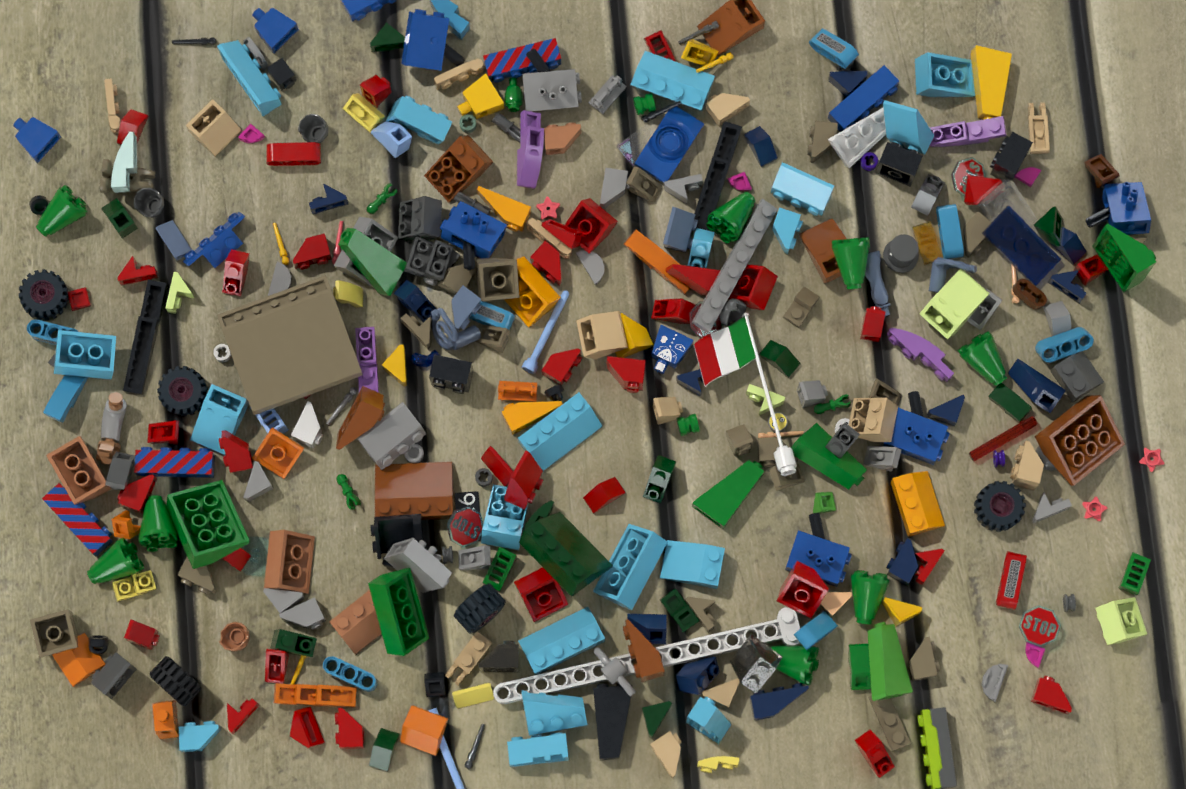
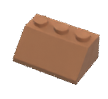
M81 436L46 455L74 505L95 499L112 489L110 486L105 485L106 478Z
M288 530L270 531L264 588L309 594L315 536Z
M370 590L329 621L355 655L382 634Z

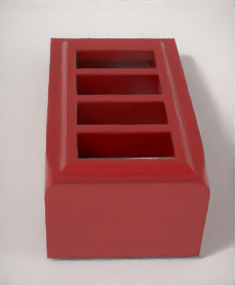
M662 30L643 38L650 53L658 55L666 51L667 55L662 57L670 58V60L676 62ZM660 38L661 41L653 45L651 44V41ZM663 44L664 48L655 52L654 48Z
M551 219L542 222V227L569 248L574 249L579 246L583 235L582 232Z

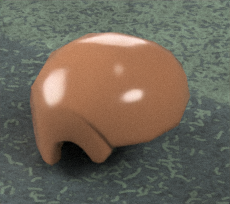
M229 623L220 632L221 640L219 643L225 650L233 652L243 650L250 639L249 630L242 623Z

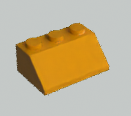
M523 256L516 259L519 298L504 300L529 328L549 312L561 297Z
M928 471L913 472L892 478L891 486L908 537L945 527Z

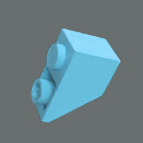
M779 207L772 230L782 250L788 254L789 249H794L797 240L794 238L796 231L800 232L803 221H800L801 214Z
M696 228L687 266L707 268L715 232Z
M215 721L204 722V725L197 726L195 722L184 723V726L179 727V750L181 752L202 751L221 731V726L216 724Z

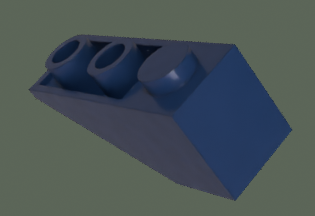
M1018 358L1008 372L1027 396L1048 413L1052 412L1066 391Z
M798 683L792 685V688L785 690L784 686L773 688V692L765 693V690L754 691L753 695L749 697L753 720L773 718L808 691L809 686Z

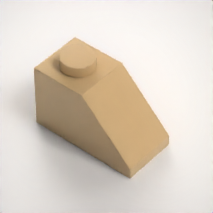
M721 93L718 96L713 95L707 100L706 110L717 125L721 126L724 121H728L747 108L750 104V99L744 96Z
M676 397L653 399V409L658 425L674 421L680 417V413H683L681 402H677Z
M669 731L652 742L650 747L670 777L674 778L681 750L679 744L682 742L676 733L672 735Z

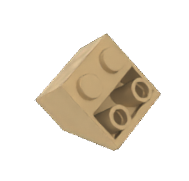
M213 99L186 124L189 133L215 157L242 131L227 112Z
M620 311L592 314L576 320L584 357L599 359L628 348Z
M854 398L849 426L860 434L858 438L872 442H891L898 406L888 398Z
M1025 441L1016 450L1014 460L1017 461V464L1015 463L1014 467H1012L1010 478L1013 479L1012 484L1015 486L1035 490L1040 484L1044 464L1030 441Z

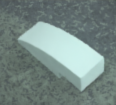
M134 132L128 133L114 162L111 188L115 193L130 192V174L137 173V137Z

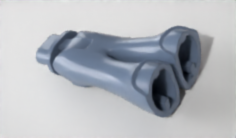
M875 251L868 254L865 275L871 286L872 300L876 307L886 311V317L890 315L888 307L891 306V303H888V292L881 276L880 251Z

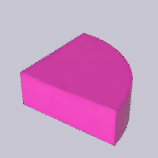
M250 123L238 138L246 143H256L264 139L265 135Z
M1033 167L1024 168L1015 175V178L1031 187L1041 170Z
M745 172L727 178L730 186L738 191L747 192L752 190Z
M1026 642V657L1033 666L1038 668L1045 649Z

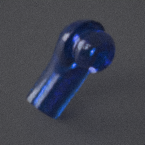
M433 350L427 356L414 353L411 356V360L416 366L429 367L432 365L434 355L440 356V354L436 350Z

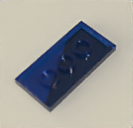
M1007 206L982 232L1003 256L1035 286L1061 260L1010 206Z

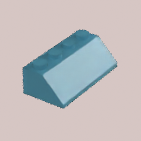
M236 40L217 46L221 58L262 116H265L281 105L280 93L276 88L272 89L269 85L271 83L266 73L262 74L259 69L261 67L255 58L253 60L250 58V51L245 44L241 45Z
M645 51L636 68L631 85L675 102L681 101V104L703 112L715 76L703 71L697 73L695 68Z
M578 392L518 437V443L524 450L530 452L544 471L603 426L591 406Z
M628 524L609 560L613 565L612 568L601 575L593 592L619 606L632 610L664 551L667 541L653 531Z
M586 607L518 642L534 674L539 675L605 642V637L589 607Z

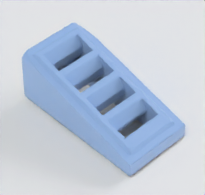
M274 408L256 415L267 433L272 427L282 434L289 430ZM272 412L271 415H269L268 417H266L265 419H263V417H265L266 415H268L269 413ZM274 419H277L276 421L267 426L268 423H270Z

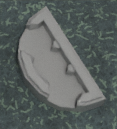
M250 37L244 39L243 43L247 46L251 55L257 60L261 69L266 70L269 65Z
M585 250L576 252V255L596 286L604 275L602 258L593 251L591 253Z
M276 263L268 296L291 287L292 277L288 268L282 263Z
M994 665L982 677L983 692L993 702H996L1008 665Z

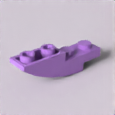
M526 110L521 112L520 149L517 150V186L535 189L537 185L544 143L541 113Z
M1001 116L969 123L962 121L930 127L934 134L930 147L989 142V139L1007 136L1005 119Z
M375 327L355 328L357 360L363 374L358 377L359 392L362 386H365L379 393Z
M896 328L888 330V340L894 346L898 345L906 358H911L915 361L920 356L921 362L926 367L930 366L935 371L936 377L941 381L948 382L953 377L954 373L942 362L946 354L938 347L914 333Z

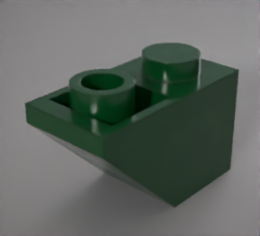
M117 198L101 208L122 239L138 229Z
M658 455L643 494L644 498L661 504L676 461Z
M277 629L274 630L270 649L286 651L288 654L313 657L317 638Z

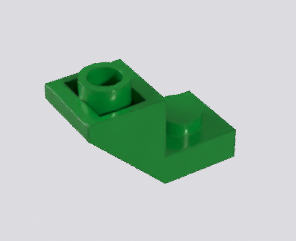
M849 644L851 690L871 689L868 644Z

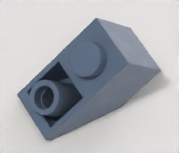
M464 285L451 300L454 326L457 332L460 329L464 330L470 323V316L472 314L476 315L482 307L480 305L481 298Z

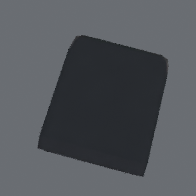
M444 672L424 674L426 697L445 696Z

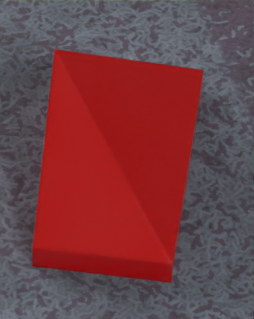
M968 175L964 199L965 204L978 205L1002 183L1001 179Z
M311 706L294 711L290 737L307 748L325 743Z

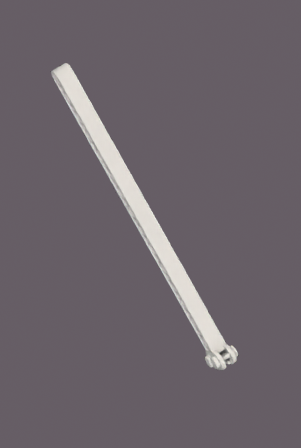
M785 607L779 611L776 620L655 648L662 657L661 661L664 668L782 640L785 646H797L800 642L794 634L800 629L796 612L789 607ZM772 627L775 629L776 634L769 637L765 634V629ZM747 632H754L757 638L754 641H749L746 638ZM735 636L738 643L731 646L727 643V638ZM709 641H717L719 647L716 650H711L708 647ZM691 645H697L700 651L697 654H691L688 649ZM677 649L681 655L679 658L673 659L669 655L670 651ZM630 654L616 656L628 672L624 677L634 675V667L631 664L633 659H631ZM599 660L500 683L494 688L493 695L498 703L509 704L523 700L522 694L517 692V688L521 684L528 687V693L539 694L541 692L547 695L608 681L604 674L598 677L593 673L596 667L603 668L605 666ZM576 672H584L585 678L582 681H577L574 678ZM557 676H564L566 683L564 685H557L555 679ZM539 680L547 682L545 689L539 690L536 688ZM501 689H507L509 695L507 698L501 699L498 697V692Z

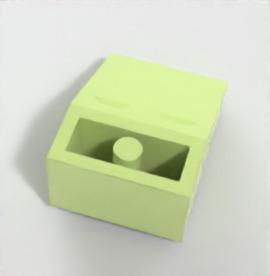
M959 269L919 314L945 338L949 339L959 331L990 293L964 270Z

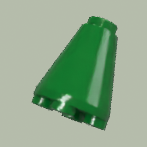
M67 185L58 188L36 225L38 231L45 237L67 227L87 214L88 210L85 208L87 204L80 197L76 198L72 194L73 191Z
M744 192L712 211L707 218V228L719 235L720 239L726 244L738 240L754 207L755 198L753 195Z
M869 237L832 240V250L847 289L862 288L870 248Z
M989 331L975 336L971 339V344H966L957 350L960 357L989 383H993L994 386L1007 379L997 345Z
M159 495L148 497L138 537L139 544L147 548L148 552H156L159 548L176 547L177 534L163 497Z
M125 538L118 539L87 571L90 581L93 584L104 583L139 573L145 566L136 554L138 552L136 545L133 542L129 543Z
M857 570L854 571V574H851L854 613L857 623L872 624V620L876 617L890 580L887 579V574L876 573L868 575V571Z
M803 645L766 647L763 662H767L769 666L798 682L810 686L813 679L812 673L817 671L819 666V660H816L819 647L812 646L808 650Z

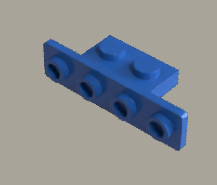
M241 212L231 214L227 219L228 222L223 226L219 225L213 231L214 234L209 238H204L196 250L189 251L184 256L185 259L182 262L190 266L203 255L216 268L227 258L231 249L236 250L243 244L232 231V228L243 220L245 216Z

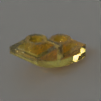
M931 222L913 226L912 230L924 265L931 264L938 257H943Z

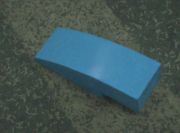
M429 0L435 12L445 13L444 17L449 18L448 29L462 40L470 30V24L458 15L459 7L450 0Z
M65 375L55 389L43 413L63 423L70 408L74 407L88 377Z

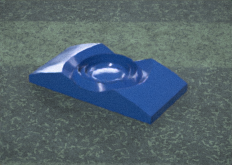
M677 106L666 113L634 165L662 183L668 181L701 131L704 123Z

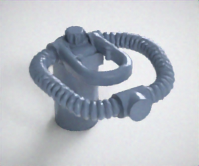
M938 257L932 262L929 291L938 293L945 285L946 272L949 268H960L970 273H976L977 266Z
M438 308L431 312L433 336L443 349L458 350L481 338L480 331L475 325L457 333L454 324L443 308ZM440 316H442L446 324L443 321H438ZM441 326L445 330L444 333L448 335V339L446 338V335H444L441 331Z

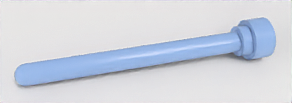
M566 290L562 292L561 298L557 302L531 357L525 360L521 367L528 373L535 374L538 369L537 360L569 297V292Z
M437 708L428 710L439 715ZM443 736L440 749L456 789H465Z

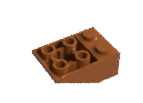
M729 0L697 25V28L701 30L704 26L711 25L714 21L718 22L719 28L702 34L709 46L718 51V57L764 29L765 20L751 0Z
M469 135L459 136L428 170L424 177L450 203L458 192H463L490 167L493 161Z
M831 218L800 233L799 236L823 283L826 284L840 277L841 273L832 250V240H845L847 238L834 219Z
M625 620L626 626H623L625 639L630 640L631 645H628L631 659L636 661V664H633L636 678H640L641 682L664 676V668L659 651L629 620Z

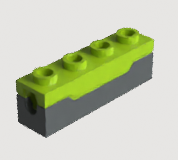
M946 707L922 710L920 712L921 715H918V724L923 729V735H920L922 747L925 746L926 754H923L924 766H928L929 774H926L927 786H931V789L955 788L957 783Z

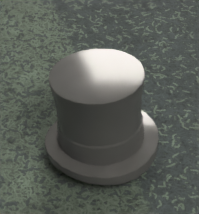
M906 234L896 236L884 248L883 258L885 264L891 270L898 273H906L914 269L919 259L917 241L912 236Z

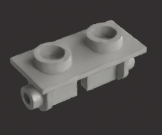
M612 75L588 103L604 114L627 86L622 83V79L619 76L614 77Z

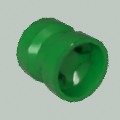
M652 93L646 94L644 98L639 96L633 97L638 116L644 114L646 110L649 112L656 111Z
M690 414L686 418H676L680 436H686L690 432H700L696 414Z

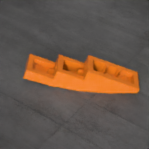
M635 230L624 245L650 269H654L666 281H670L680 292L685 294L689 287L666 272V268L670 265L680 264L638 230Z
M276 683L274 704L355 707L356 687Z

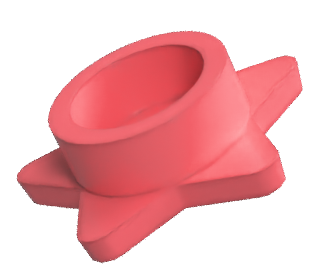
M547 196L544 203L537 204L536 208L541 211V220L550 217L556 219V210L559 208L560 203L552 202Z
M1144 448V457L1139 463L1147 465L1150 472H1153L1156 466L1164 465V461L1160 457L1161 450Z
M1097 496L1091 502L1082 503L1086 509L1085 519L1093 517L1097 521H1101V513L1107 510V507L1099 502Z

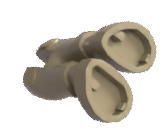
M103 159L102 162L103 177L100 179V193L103 194L113 190L111 188V179H109L112 178L113 166L109 159ZM137 168V173L130 174V179H132L130 181V192H138L142 188L154 189V184L140 182V178L154 179L155 171Z

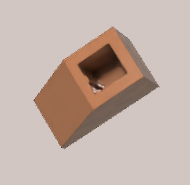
M567 123L565 126L548 125L547 128H544L546 155L565 153L581 134V124Z

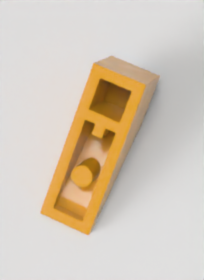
M478 186V195L498 218L507 224V228L514 232L518 230L523 232L531 214V206Z
M562 401L510 403L503 408L504 410L501 413L512 435L541 421L563 403Z

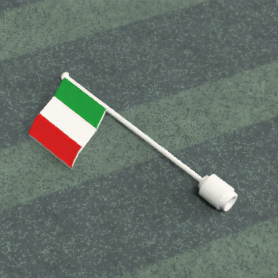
M743 313L742 318L735 323L706 335L694 344L704 386L706 387L719 377L739 370L756 359L780 446L773 453L777 469L781 472L782 476L791 475L796 472L797 467L792 448L786 445L783 446L748 319L750 315Z

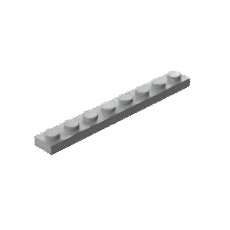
M764 199L758 202L691 322L706 333L712 329L778 210Z

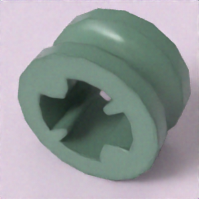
M467 114L460 118L459 125L461 130L465 133H471L476 129V120L472 115ZM469 120H471L472 126L468 125L466 128L463 122H468Z

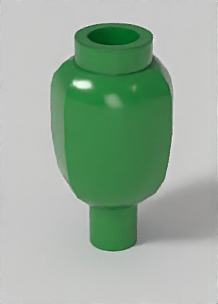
M516 78L509 79V86L506 88L504 95L505 105L510 112H518L523 104V93L521 88L517 86Z

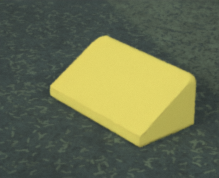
M359 93L352 94L343 107V110L369 132L376 128L385 118L379 110Z
M490 683L452 693L456 708L494 699Z

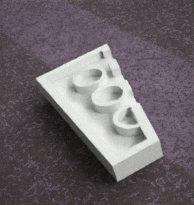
M884 108L828 139L845 167L850 168L886 135Z

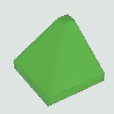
M833 492L815 493L813 513L821 514L836 511Z

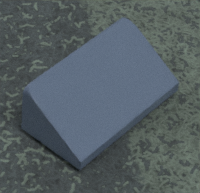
M173 220L156 227L157 232L176 261L192 250Z

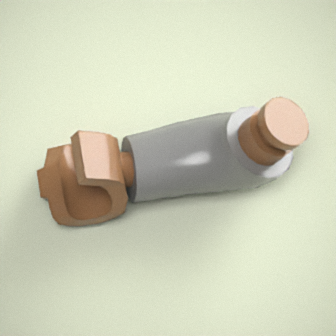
M113 392L109 395L103 411L101 440L98 443L96 459L101 461L102 464L109 465L115 453L120 452L121 445L118 443L127 404L122 394L118 392Z

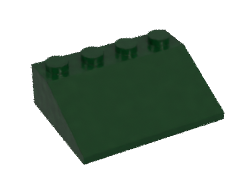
M561 512L536 521L523 531L519 540L522 547L571 597L613 566Z

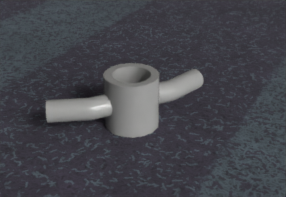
M599 647L596 648L594 654L605 665L600 669L612 685L618 681L626 693L632 696L636 691L624 677L628 673L625 667L616 657L611 661Z

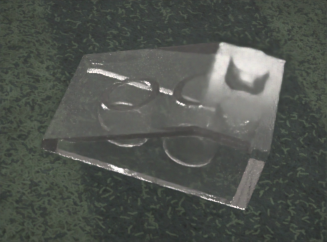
M1002 180V183L978 204L984 216L992 223L1008 208L1032 234L1037 231L1034 224L1038 219L1011 180Z

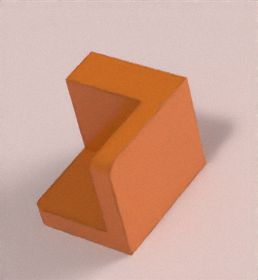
M125 510L112 518L114 537L130 540L139 534L141 526L132 524L129 511Z

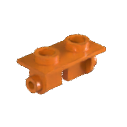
M499 381L498 400L536 402L538 383Z

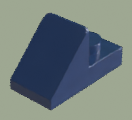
M323 184L327 197H317L312 202H309L312 215L349 204L346 195L326 184Z
M1078 270L1052 275L1048 283L1080 304L1086 292H1084L1080 285L1071 283Z
M700 369L676 376L677 384L701 396L698 381L704 382Z

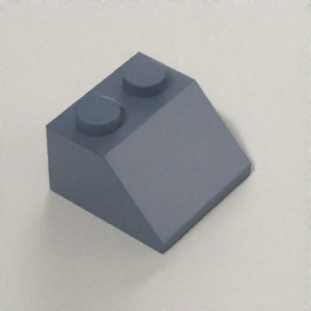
M672 207L663 242L664 248L684 253L687 252V249H691L693 238H690L692 230L696 231L698 224L695 214Z

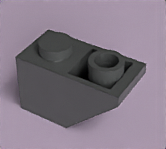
M928 174L911 208L928 216L945 182L937 176Z
M844 422L825 447L841 459L860 434Z
M121 452L115 453L106 479V486H110L114 490L125 489L132 477L135 455Z

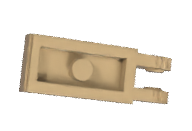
M481 59L466 62L434 77V84L437 90L441 88L447 89L452 83L458 80L459 82L464 81L471 74L479 75V73L484 71V63Z
M112 78L105 79L109 126L112 133H118L120 118L116 114L120 113L119 103L115 102L114 96H118L117 84L113 85Z
M1045 102L1039 105V116H1034L1033 103H1028L1029 140L1033 142L1030 147V154H1049L1048 116L1046 115Z
M531 218L528 221L527 230L542 243L547 241L560 252V257L563 259L570 258L572 249L542 227L540 220Z
M476 632L455 659L454 664L445 676L449 679L458 667L461 668L463 672L457 677L455 682L459 686L468 674L470 675L493 643L479 632Z

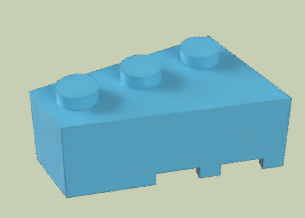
M402 96L394 102L385 121L399 123L406 130L410 129L418 133L417 136L436 144H441L444 141L452 124V121L448 120V116L433 112L432 108L427 105L415 103V99L409 96Z
M521 690L529 736L587 725L582 697L553 696L541 692L535 694Z
M702 697L699 698L686 720L687 724L717 744L721 742L731 726V723L715 706V702L708 697L704 699Z
M551 733L549 736L532 735L529 739L513 737L511 741L507 742L510 767L569 760L566 733Z

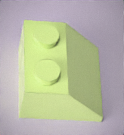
M1135 597L1112 601L1095 608L1107 645L1147 635Z

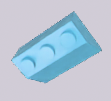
M782 162L772 185L771 193L779 200L786 199L790 201V204L797 208L803 207L808 209L807 211L812 215L817 216L819 214L822 216L832 196L834 185Z
M58 330L54 374L112 380L116 336Z

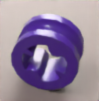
M872 152L865 153L861 158V167L866 171H872L876 168L878 157ZM866 158L868 160L869 158H872L873 165H866Z
M1004 450L1000 452L993 451L994 468H997L999 465L1005 467Z

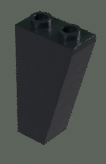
M619 683L612 687H609V684H598L597 688H593L599 759L600 761L619 759L631 696L626 693Z

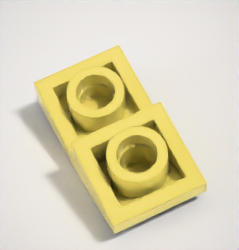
M335 281V287L333 288L335 300L342 304L349 303L355 308L363 307V288L348 282Z
M151 570L112 582L117 602L156 589Z
M729 756L711 757L698 761L697 767H700L702 772L712 773V770H717L719 763L722 764V768L733 770V767H738L739 758Z

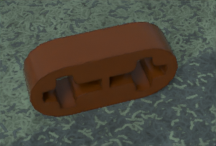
M1019 279L1013 285L1014 294L1030 308L1038 310L1046 304V295L1029 280ZM1021 285L1024 286V291L1020 290Z

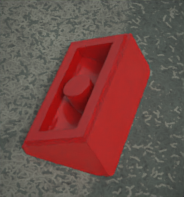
M492 446L488 447L481 459L503 486H507L514 471Z

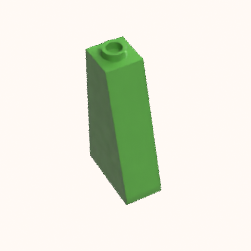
M886 622L875 624V628L868 630L873 701L900 697L912 693L913 690L895 625H886Z

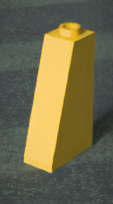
M976 45L971 50L970 55L978 118L985 120L1001 117L1012 54Z

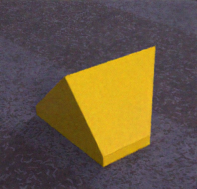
M621 313L628 348L615 352L616 356L625 358L653 347L654 345L647 329Z
M884 597L882 601L885 610L896 627L920 614L923 608Z

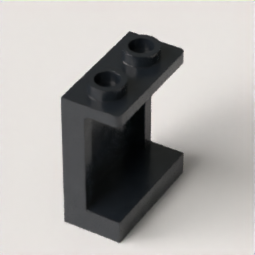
M421 514L374 517V525L370 526L371 536H375V541H372L373 553H377V559H381L383 553H388L394 543L414 538L418 543L420 540L424 541Z

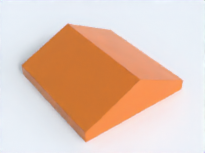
M272 427L252 459L285 479L304 450V447Z
M86 633L77 636V648L52 654L72 687L106 665L99 654L90 652Z
M411 705L402 726L400 742L436 756L448 718Z

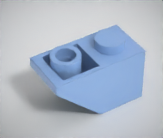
M383 122L371 130V134L395 158L410 148L412 135L399 123Z

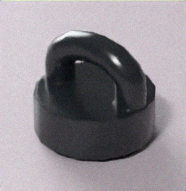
M37 195L30 200L29 206L34 214L42 215L49 203L45 196Z
M558 384L547 389L544 393L547 399L552 398L553 401H562V392L565 390L562 384Z
M104 635L90 636L88 638L90 652L93 654H103L108 650V637ZM102 646H103L102 649H95V648H94V647H102Z

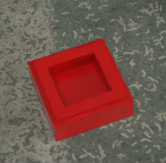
M86 287L68 291L72 311L91 307Z

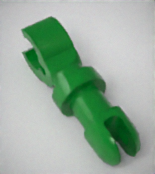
M388 183L384 187L382 194H378L376 196L377 199L367 206L366 210L369 214H374L381 204L386 203V199L397 193V189H393L389 193L388 189L392 186L391 183Z
M842 395L835 401L831 399L828 403H819L814 406V412L816 414L825 413L824 411H835L836 408H848L851 406V402L843 403L842 401L849 399V395Z
M339 474L336 478L337 483L343 489L342 493L346 496L348 508L353 510L356 508L353 505V501L356 506L361 505V501L353 494L354 490L349 486L347 476Z

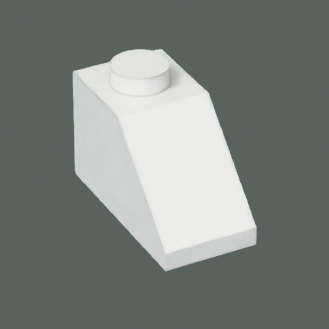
M307 401L291 437L302 444L314 448L316 444L319 445L323 434H321L322 430L313 405Z

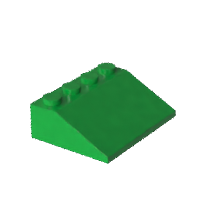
M1110 224L1104 226L1092 246L1123 293L1143 282L1157 262L1156 256L1151 249L1148 250L1144 244Z
M223 480L167 494L166 507L193 569L210 565L250 543Z

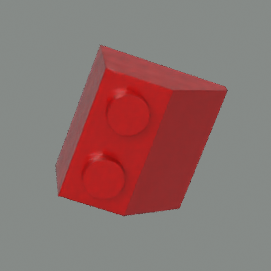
M591 198L581 200L564 225L583 233L579 246L586 252L591 253L608 237L618 221Z
M747 264L728 300L735 298L745 303L750 309L764 310L778 276L764 266Z
M607 356V369L623 389H627V392L630 393L643 391L646 360Z
M525 450L511 475L504 498L505 501L522 509H525L528 503H533L536 496L534 492L536 489L540 490L544 481L541 479L543 470L529 451Z
M796 561L780 588L777 602L812 618L829 588L815 569Z
M543 567L514 581L533 622L568 605L559 583Z

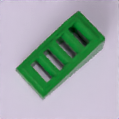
M499 547L482 583L485 585L490 583L495 590L500 592L517 559V555ZM503 555L509 558L510 561L507 562L501 559L500 556ZM497 562L507 566L506 570L497 566ZM495 569L503 573V576L501 577L493 573V570ZM490 576L500 580L499 584L489 580Z
M1132 552L1119 589L1137 596L1151 559ZM1134 559L1144 562V566L1134 563ZM1132 566L1141 569L1142 572H1137L1131 568ZM1131 573L1136 576H1139V579H1135L1129 576V574ZM1127 580H1130L1134 583H1137V585L1134 586L1126 582Z

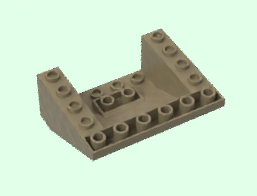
M326 275L217 315L254 415L363 375Z

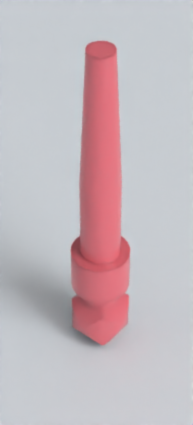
M343 221L339 223L332 264H335L341 252L338 243L341 240Z

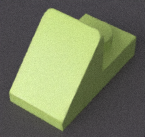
M178 272L173 273L166 303L168 313L176 314V310L180 309L182 298L180 296L194 298Z
M749 384L746 392L749 399L755 402L763 401L759 415L770 411L764 389ZM768 391L773 409L784 404V396Z

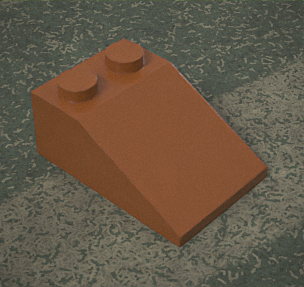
M362 386L337 433L336 449H342L374 427L377 420L381 421L385 412L383 410L385 406L383 402L384 395Z

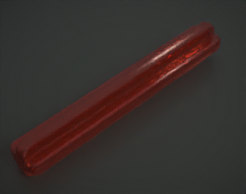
M1034 416L1027 418L970 451V458L972 461L982 458L1038 424Z

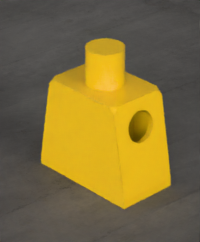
M484 74L463 91L462 94L465 102L457 106L461 116L472 112L474 117L479 119L503 110L504 102L488 76Z

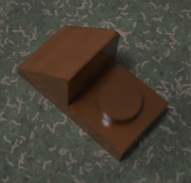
M1102 154L1085 161V167L1095 177L1097 188L1114 181L1120 176L1118 171Z

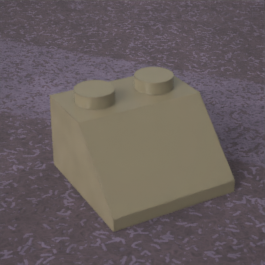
M496 257L476 259L478 296L481 298V301L519 298L517 260Z
M67 609L30 620L39 658L78 647L77 629L73 613Z

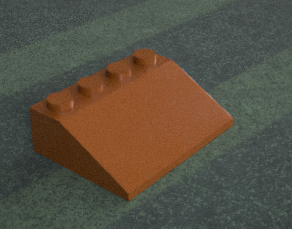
M1101 395L1085 396L1035 436L1043 454L1071 486L1077 484L1125 445Z
M452 462L391 464L382 470L375 465V517L421 514V520L454 519Z

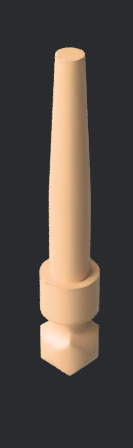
M1011 260L1012 303L1018 304L1020 299L1013 292V285L1017 282L1015 260Z
M804 431L780 432L781 437L804 434ZM773 432L758 434V438L777 437L776 433Z

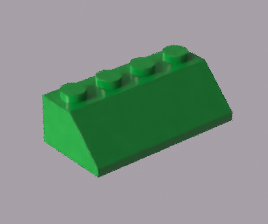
M411 568L382 574L368 583L387 654L405 656L429 639Z

